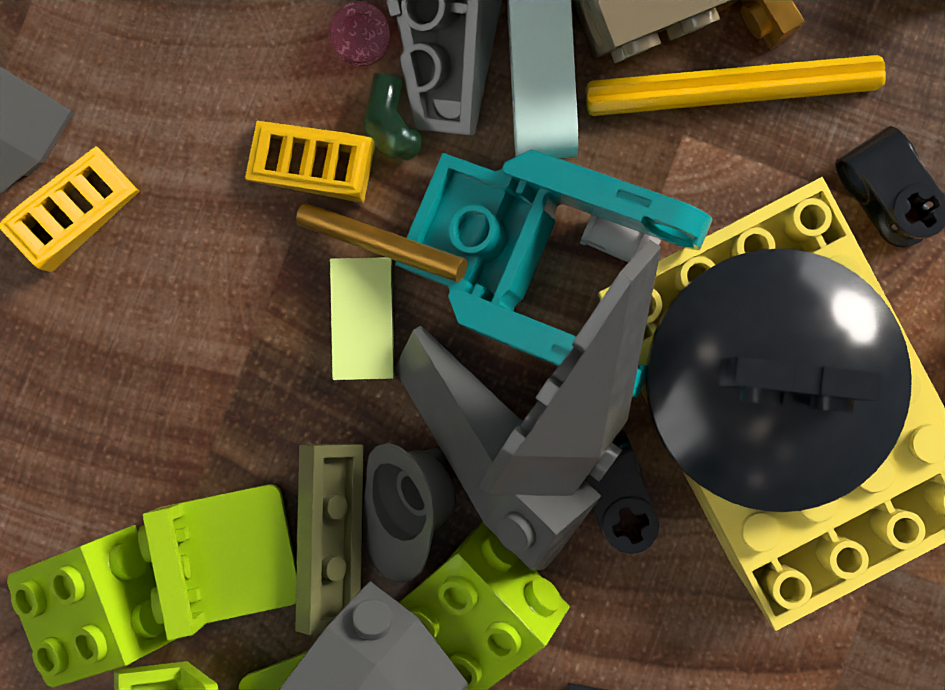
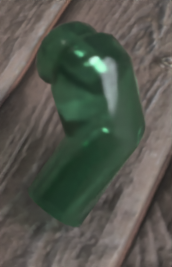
M374 73L364 116V128L369 137L373 138L374 144L381 154L390 159L399 157L406 161L411 160L418 155L422 140L419 132L416 129L408 128L407 124L396 112L403 80L385 73Z

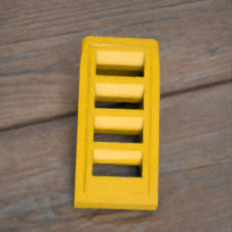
M256 121L245 180L364 203L375 143L371 137L350 133ZM271 138L282 140L276 171L265 170ZM294 143L305 144L299 175L289 173ZM317 147L327 148L322 178L311 177ZM340 151L350 153L345 182L334 180Z
M95 146L14 208L0 221V230L35 267L53 272L140 191L105 153ZM93 171L113 191L105 199L86 179ZM75 188L93 206L86 214L68 196ZM56 205L73 222L66 229L50 214V211ZM37 223L53 238L46 245L31 231V228Z

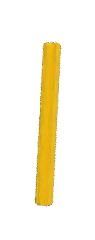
M871 55L593 80L587 83L585 90L586 107L590 115L599 116L876 91L885 84V62L881 56Z

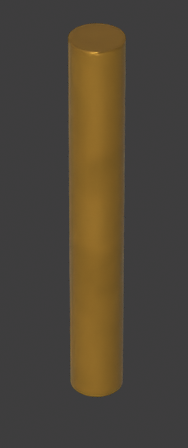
M308 203L302 204L297 212L296 222L301 227L457 283L463 279L466 273L468 262L465 258Z

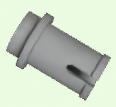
M591 215L580 244L589 245L629 263L649 239L658 245L661 240Z

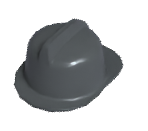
M386 443L377 445L369 454L367 480L362 503L363 543L373 565L384 577L397 583L412 581L423 571L428 559L433 532L452 515L455 508V486L447 471V459L440 448L425 451L421 449L405 451L401 447Z

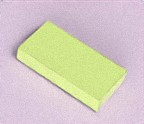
M388 257L330 259L333 380L395 379L392 259Z

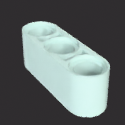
M507 0L515 156L517 157L533 149L556 158H577L578 118L571 0Z

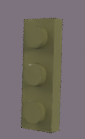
M362 444L299 445L296 632L307 635L322 634L325 628L361 590Z

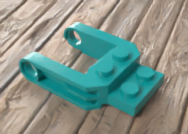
M533 149L506 161L503 169L496 172L442 153L407 238L467 259L466 273L463 279L457 283L396 261L395 265L403 270L448 287L450 291L448 297L459 324L480 335L559 366L574 347L572 343L576 336L514 312L516 305L525 296L556 223L555 213L559 205H566L671 244L697 251L701 249L713 219L704 211L685 202ZM638 365L632 397L638 398L646 380V365Z

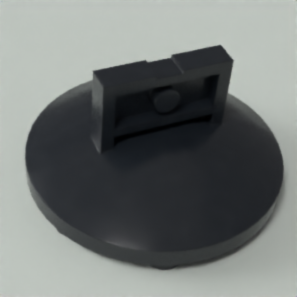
M765 249L743 253L716 264L694 278L678 293L662 315L654 332L646 363L647 374L645 383L650 415L663 446L674 462L692 480L712 494L731 503L761 511L792 512L811 509L833 502L859 487L878 470L896 445L907 418L911 399L912 375L906 341L895 316L883 298L870 284L844 265L824 256L795 249Z

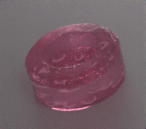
M366 2L348 3L341 7L331 19L329 26L330 41L336 54L344 62L353 66H368L379 61L387 52L390 44L389 25L384 14L376 6Z

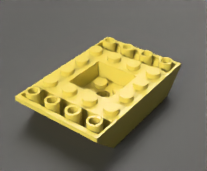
M823 177L705 237L700 250L683 248L658 262L638 365H646L649 347L662 315L687 284L707 269L726 259L757 250L795 249L811 252L838 262L870 284L883 298L895 316L906 341L911 364L912 385L909 410L903 430L891 453L878 470L849 494L819 507L802 511L769 512L743 507L718 497L698 485L683 471L731 565L775 631L945 543V407ZM610 287L598 292L600 300H602ZM644 382L641 392L647 402L646 383Z

